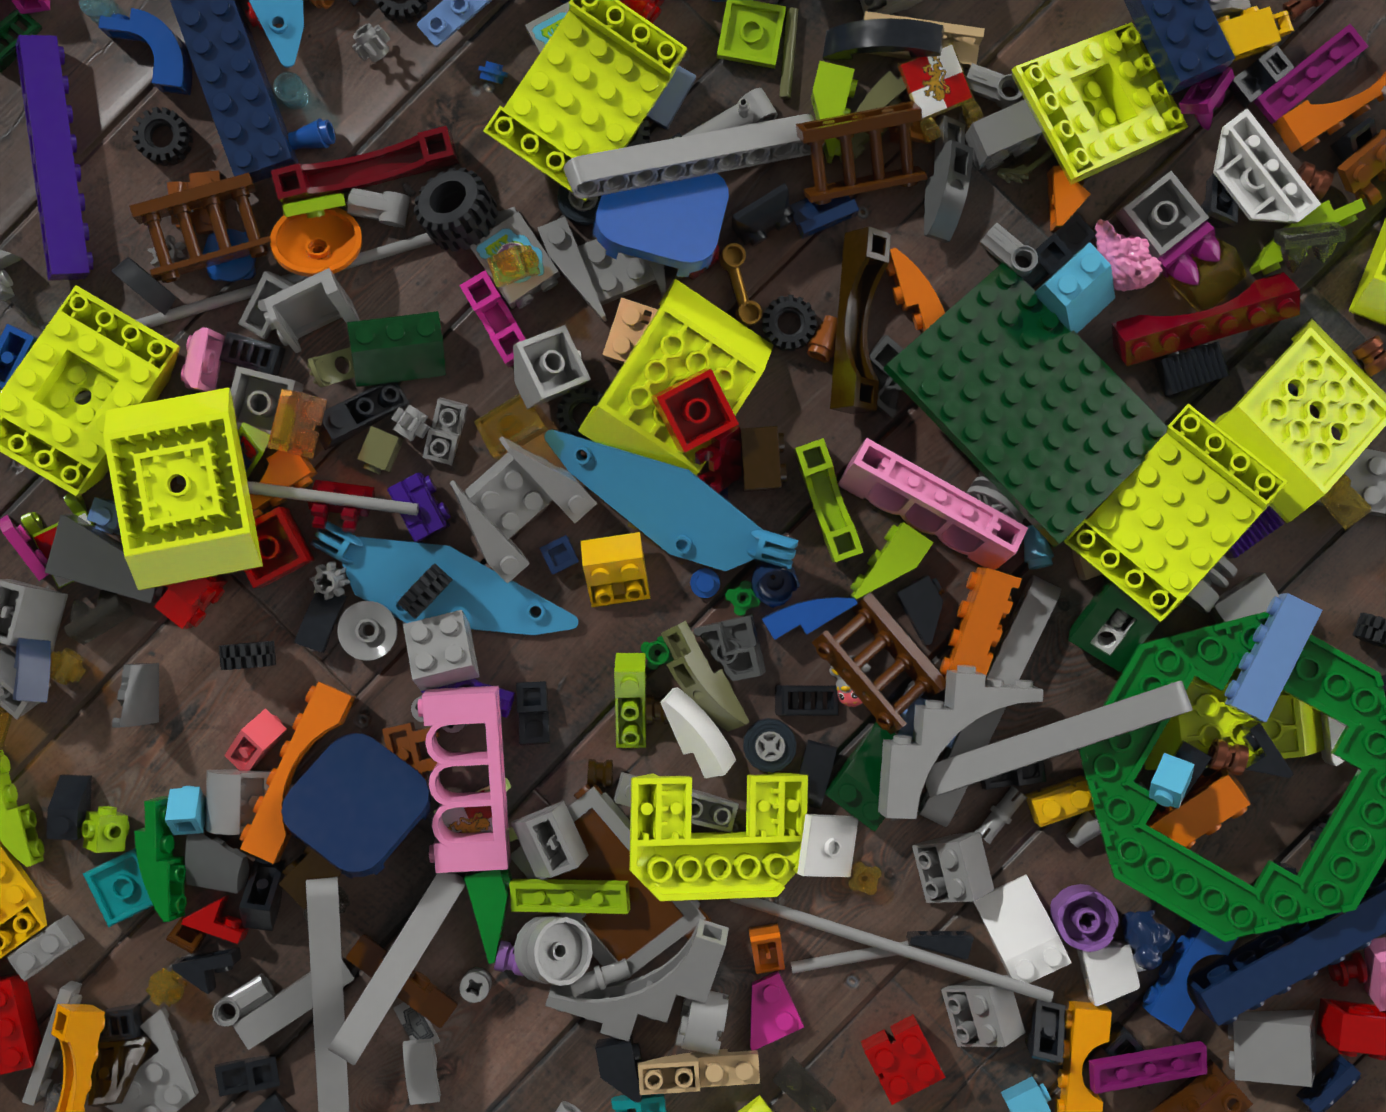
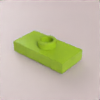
M334 193L283 203L282 208L285 217L306 213L307 218L324 216L325 209L345 206L346 203L343 194Z

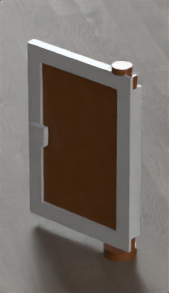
M586 783L573 795L577 800L567 807L589 854L578 868L552 878L536 877L522 846H519L511 853V859L528 879L629 881L631 910L628 914L558 913L560 917L577 920L587 929L592 941V954L603 967L625 958L630 974L633 975L682 936L689 940L699 919L713 923L701 909V904L698 900L659 901L629 870L630 820L606 792L603 793L596 784L590 787ZM628 978L622 979L617 982H624Z

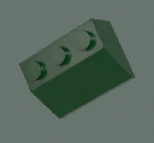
M438 311L347 322L356 387L446 376L443 338Z

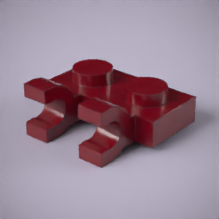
M735 426L712 438L711 445L695 453V463L701 465L709 461L710 471L698 477L707 485H710L718 494L742 476L739 426Z
M315 479L312 490L375 497L374 487ZM308 501L311 515L314 516L313 528L325 529L329 512L341 513V519L344 520L342 531L355 533L359 516L368 517L370 509Z

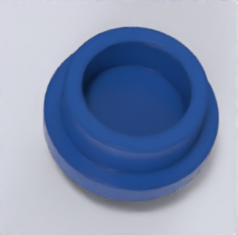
M486 61L485 67L479 66L478 68L481 71L480 79L503 84L504 77L508 76V73L503 72V65Z
M703 568L697 570L692 575L690 586L693 593L698 597L709 598L719 590L720 579L713 570Z

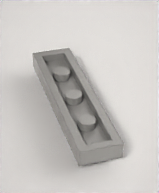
M71 980L59 990L22 1100L23 1103L34 1106L43 1097L46 1098L53 1087L54 1080L51 1079L53 1070L57 1069L63 1057L62 1051H60L59 1039L51 1035L57 1004H80L82 1000V995L79 994L82 986L81 983Z

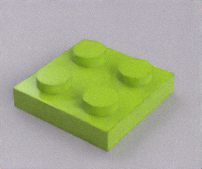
M727 0L717 58L775 69L786 6L753 0Z

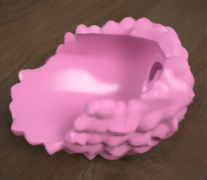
M1098 220L1095 226L1097 231L1095 235L1097 240L1096 246L1097 250L1111 264L1114 288L1117 291L1125 292L1127 290L1145 288L1148 284L1154 282L1163 269L1161 268V261L1149 254L1148 239H1141L1140 237H1135V235H1130L1126 238L1124 235L1116 233L1113 225L1108 220Z

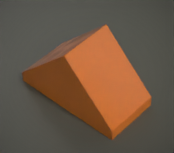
M1053 166L1047 173L1050 232L1059 230L1091 195L1078 182L1070 185L1061 166Z
M778 923L749 927L756 974L785 970Z

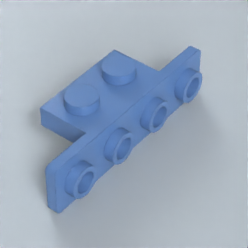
M443 0L417 23V26L435 47H439L492 0Z

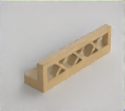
M865 11L863 20L911 19L943 25L942 48L952 45L961 67L970 68L972 63L977 65L979 45L984 38L985 28ZM909 51L868 53L909 60L919 58L911 57Z

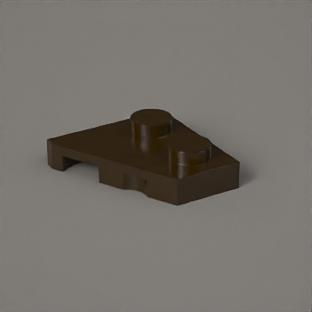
M138 1037L98 1043V1058L93 1064L91 1074L92 1086L89 1091L88 1106L99 1107L122 1104L151 1044L150 1038Z

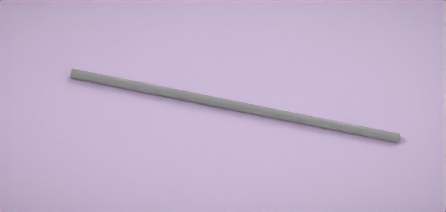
M512 207L498 211V217L494 219L496 221L495 225L502 223L517 213L516 208ZM427 233L367 250L359 253L354 262L343 270L427 246L434 242ZM294 273L281 276L293 285L309 278ZM258 283L170 309L166 315L159 312L136 320L148 328H152L246 300L252 297Z

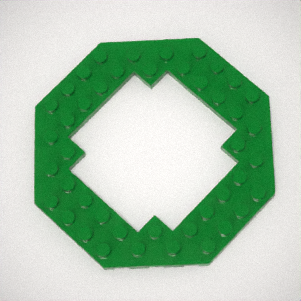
M1265 611L1138 644L1103 706L1177 681H1182L1185 690H1187L1194 677L1223 691L1237 665L1239 666L1244 654L1251 652L1255 641L1252 639L1256 629L1260 624L1265 625L1270 614ZM1310 634L1282 690L1346 726L1331 754L1358 768L1297 876L1268 860L1254 886H1251L1146 825L1158 803L1154 799L1149 798V790L1136 784L1134 780L1170 718L1079 748V757L1113 877L1224 942L1254 933L1260 934L1280 929L1282 926L1294 923L1300 924L1325 918L1324 916L1339 912L1345 913L1356 910L1386 859V696L1381 673Z

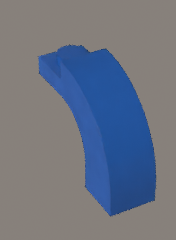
M131 8L130 18L121 14H111V17L100 16L98 28L108 37L141 41L150 45L154 55L152 84L162 92L191 94L192 66L188 52L181 40L167 25L154 15L135 8Z

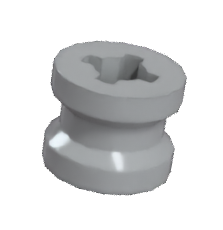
M479 967L468 970L460 982L459 990L461 996L468 1002H481L486 998L491 989V975L488 971Z

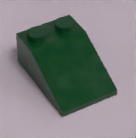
M877 722L874 723L830 781L825 792L826 796L874 832L886 818L878 812L883 739L893 740V736L897 735L895 733L890 735Z

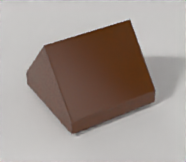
M182 916L166 940L191 954L197 953L207 933L181 925L183 918H185Z

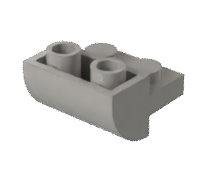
M207 770L205 830L214 834L240 835L248 823L252 824L256 813L253 812L258 798L265 796L269 788L266 781L270 771Z

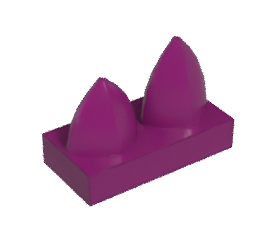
M1232 67L1226 68L1224 72L1192 85L1179 103L1181 114H1194L1200 126L1207 131L1210 130L1214 107H1221L1225 91L1234 79Z
M1206 220L1157 258L1161 261V268L1163 269L1161 273L1166 278L1171 275L1183 283L1198 285L1199 272L1192 258L1196 256L1199 259L1210 262H1218L1220 260V246L1215 237L1214 227Z

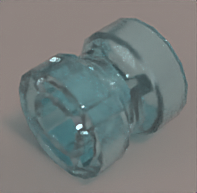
M79 0L80 9L98 25L100 16L111 17V14H119L118 5L114 0Z
M283 72L274 80V93L285 106L294 110L306 106L310 98V92L297 74Z

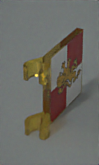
M953 43L942 47L941 56L916 57L898 65L910 100L922 109V120L919 123L921 134L926 143L934 141L941 135L940 129L933 119L935 116L962 106L966 124L971 125L973 122L983 118L982 110L974 100Z

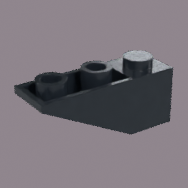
M397 382L379 384L317 413L310 426L323 448L327 450L352 438L394 413L398 407H404L409 401Z

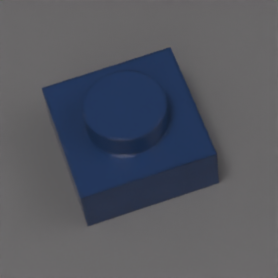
M567 535L540 547L552 575L580 562Z

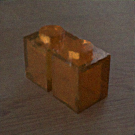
M281 389L267 448L313 459L319 432L314 430L316 425L321 426L327 399L303 392Z

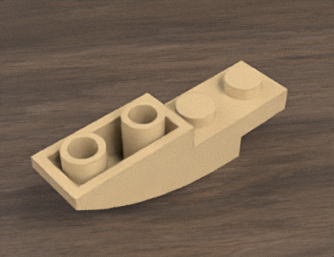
M720 1049L717 1056L701 1052H690L638 1063L640 1095L700 1091L701 1087L760 1084L758 1050L728 1052V1049Z

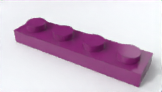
M1349 24L1253 102L1268 121L1273 124L1369 46L1354 27Z
M1201 1041L1089 1060L1090 1089L1095 1094L1207 1074V1046Z

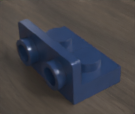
M1339 1054L1315 1076L1312 1087H1304L1296 1096L1311 1112H1326L1360 1080L1361 1073L1353 1064Z

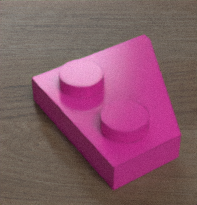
M9 515L1 518L0 528L2 533L36 578L40 581L49 574L45 573L48 559L39 548L35 551L28 543L31 537L21 524L16 526Z
M779 971L752 982L750 1048L752 1051L804 1028V1024Z

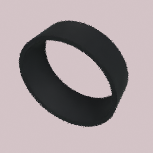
M129 257L111 270L125 284L164 315H166L177 298Z

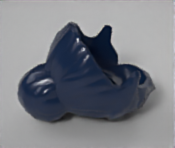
M754 559L756 564L752 576L754 595L760 602L772 608L784 605L792 597V592L796 591L800 586L793 566L791 569Z
M1154 909L1146 912H1127L1122 914L1120 922L1126 943L1135 951L1134 959L1139 967L1146 970L1157 968L1162 962V954L1175 941L1173 932L1165 925L1159 924L1153 919L1156 913Z

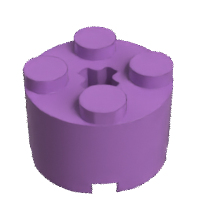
M1084 884L1069 886L1058 893L1051 901V922L1059 936L1070 946L1082 951L1094 952L1106 947L1114 938L1113 935L1116 927L1118 928L1119 922L1117 910L1106 896L1092 886ZM1084 913H1087V915H1085L1086 921L1081 922L1080 920L1082 919V915Z

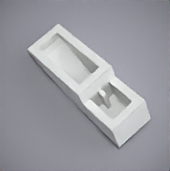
M678 687L672 688L660 703L682 753H694L704 778L725 775L736 761L728 742L707 713L692 698Z

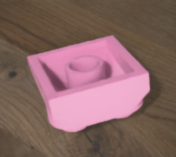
M205 327L196 330L193 335H189L186 344V362L181 370V381L185 383L187 389L201 392L216 390L221 364L219 359L226 336Z

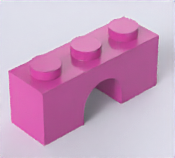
M485 270L459 286L474 312L483 323L504 363L510 368L514 365L513 345L526 340V337Z

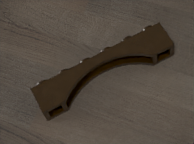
M870 226L846 232L844 235L830 409L849 414L877 411L879 380L873 370L869 357L867 342L868 319L875 290L889 263L891 233Z

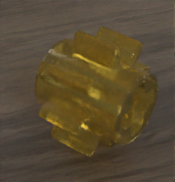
M64 648L62 652L53 651L51 653L50 678L63 685H68L70 681L79 682L86 672V669L82 667L84 658L69 648Z
M162 968L161 971L154 973L150 977L149 987L146 989V992L151 995L150 1000L158 1007L163 1002L170 1007L171 1004L177 1003L182 998L184 987L187 986V983L175 971L171 970L169 972Z

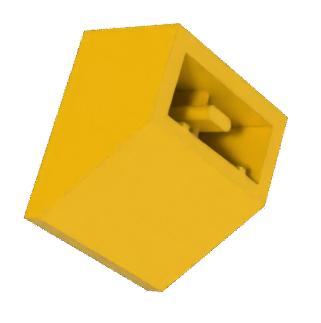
M640 532L581 541L582 565L592 607L650 599Z

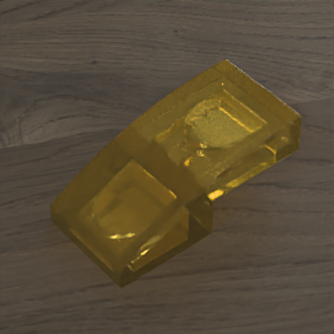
M1344 473L1331 489L1320 498V501L1346 530L1370 513L1372 507L1350 486L1351 480Z

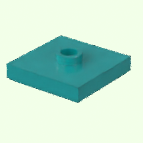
M136 848L83 873L108 927L153 906L142 880Z

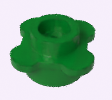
M742 581L739 587L726 591L725 597L733 604L736 615L742 616L746 610L751 607H758L760 604V600L754 595L751 589L752 584L749 581ZM744 595L746 597L745 601H741L740 596Z
M659 636L653 642H644L641 645V652L646 654L648 660L647 667L649 669L655 670L659 665L668 664L674 660L662 636ZM660 650L661 654L657 656L655 651Z

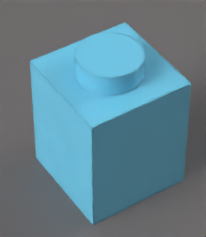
M1164 753L1151 781L1149 798L1154 799L1162 806H1172L1179 809L1191 782L1194 764Z
M183 786L182 788L170 789L165 822L172 834L204 833L206 798L201 788Z
M1032 1076L1001 1092L1010 1112H1051L1047 1102L1052 1099L1043 1083L1038 1085Z

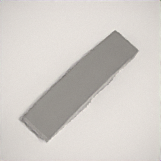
M342 960L344 987L353 981L354 977ZM311 971L232 1025L248 1050L313 1008Z

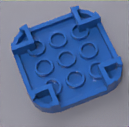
M718 173L601 195L594 222L593 237H596L597 241L606 249V255L616 260L618 253H623L677 268V276L689 277L691 272L702 270L704 267L708 269L713 260L729 198V189L725 180Z

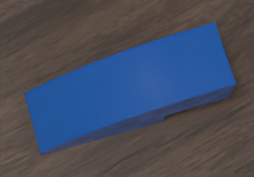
M848 597L817 598L786 606L761 619L774 640L798 625L807 635L858 603L855 598Z

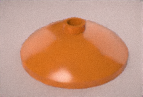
M338 207L325 209L324 216L307 218L306 213L290 217L283 215L274 225L270 235L273 256L283 268L300 276L311 277L328 268L335 274L352 264L360 253L362 233L358 222L352 215Z

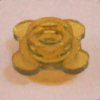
M856 862L853 865V877L848 881L850 889L866 892L867 895L875 894L877 892L878 878L882 875L880 868L877 866L868 867L863 862ZM867 876V881H863L862 877Z

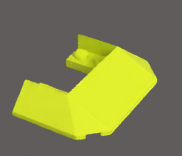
M768 772V775H747L746 831L731 833H691L692 777L658 776L654 773L632 777L629 870L659 901L778 897L785 889L784 886L798 872L805 814H807L808 775Z

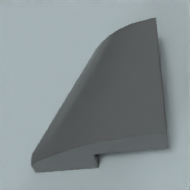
M888 335L881 337L869 352V357L873 370L879 380L877 408L890 418H893L897 410L895 408L899 390L902 388L883 368L904 349Z
M753 614L693 629L696 637L700 636L711 650L709 653L713 658L721 662L725 673L732 681L758 677L766 672Z
M132 663L124 665L121 677L122 683L117 696V700L122 706L121 718H113L112 728L158 723L159 663Z
M203 833L187 834L185 849L187 885L231 893H238L247 885L250 871L246 854L237 848L229 847L218 836L212 840Z

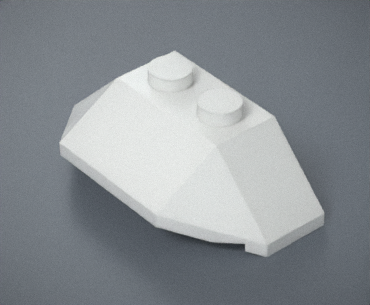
M1248 108L1222 127L1213 173L1249 220L1298 223L1321 205Z

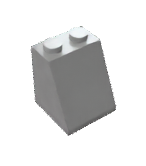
M1315 1010L1243 1012L1238 1015L1239 1017L1236 1021L1228 1024L1229 1040H1234V1051L1229 1053V1067L1231 1070H1235V1080L1312 1087L1317 1071Z

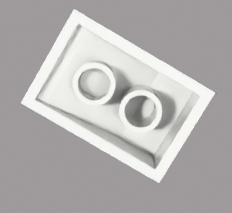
M1026 874L973 901L1010 978L1031 983L1072 963Z

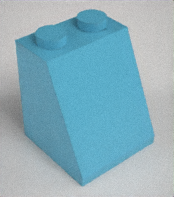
M1089 242L1034 293L1051 312L1057 315L1060 322L1070 332L1074 330L1078 333L1115 299L1111 264Z

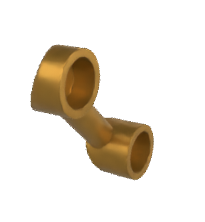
M731 243L722 250L720 263L730 275L738 304L735 312L736 319L743 325L752 326L761 319L762 309L757 302L749 301L740 271V266L746 258V252L741 245Z

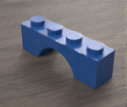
M1190 922L1191 926L1185 936H1180L1175 943V952L1171 959L1165 961L1159 970L1160 977L1155 985L1150 986L1143 996L1144 1003L1142 1004V1007L1149 1014L1180 1033L1196 1008L1187 990V978L1191 968L1197 961L1209 955L1220 954L1228 956L1238 940L1237 938L1224 942Z

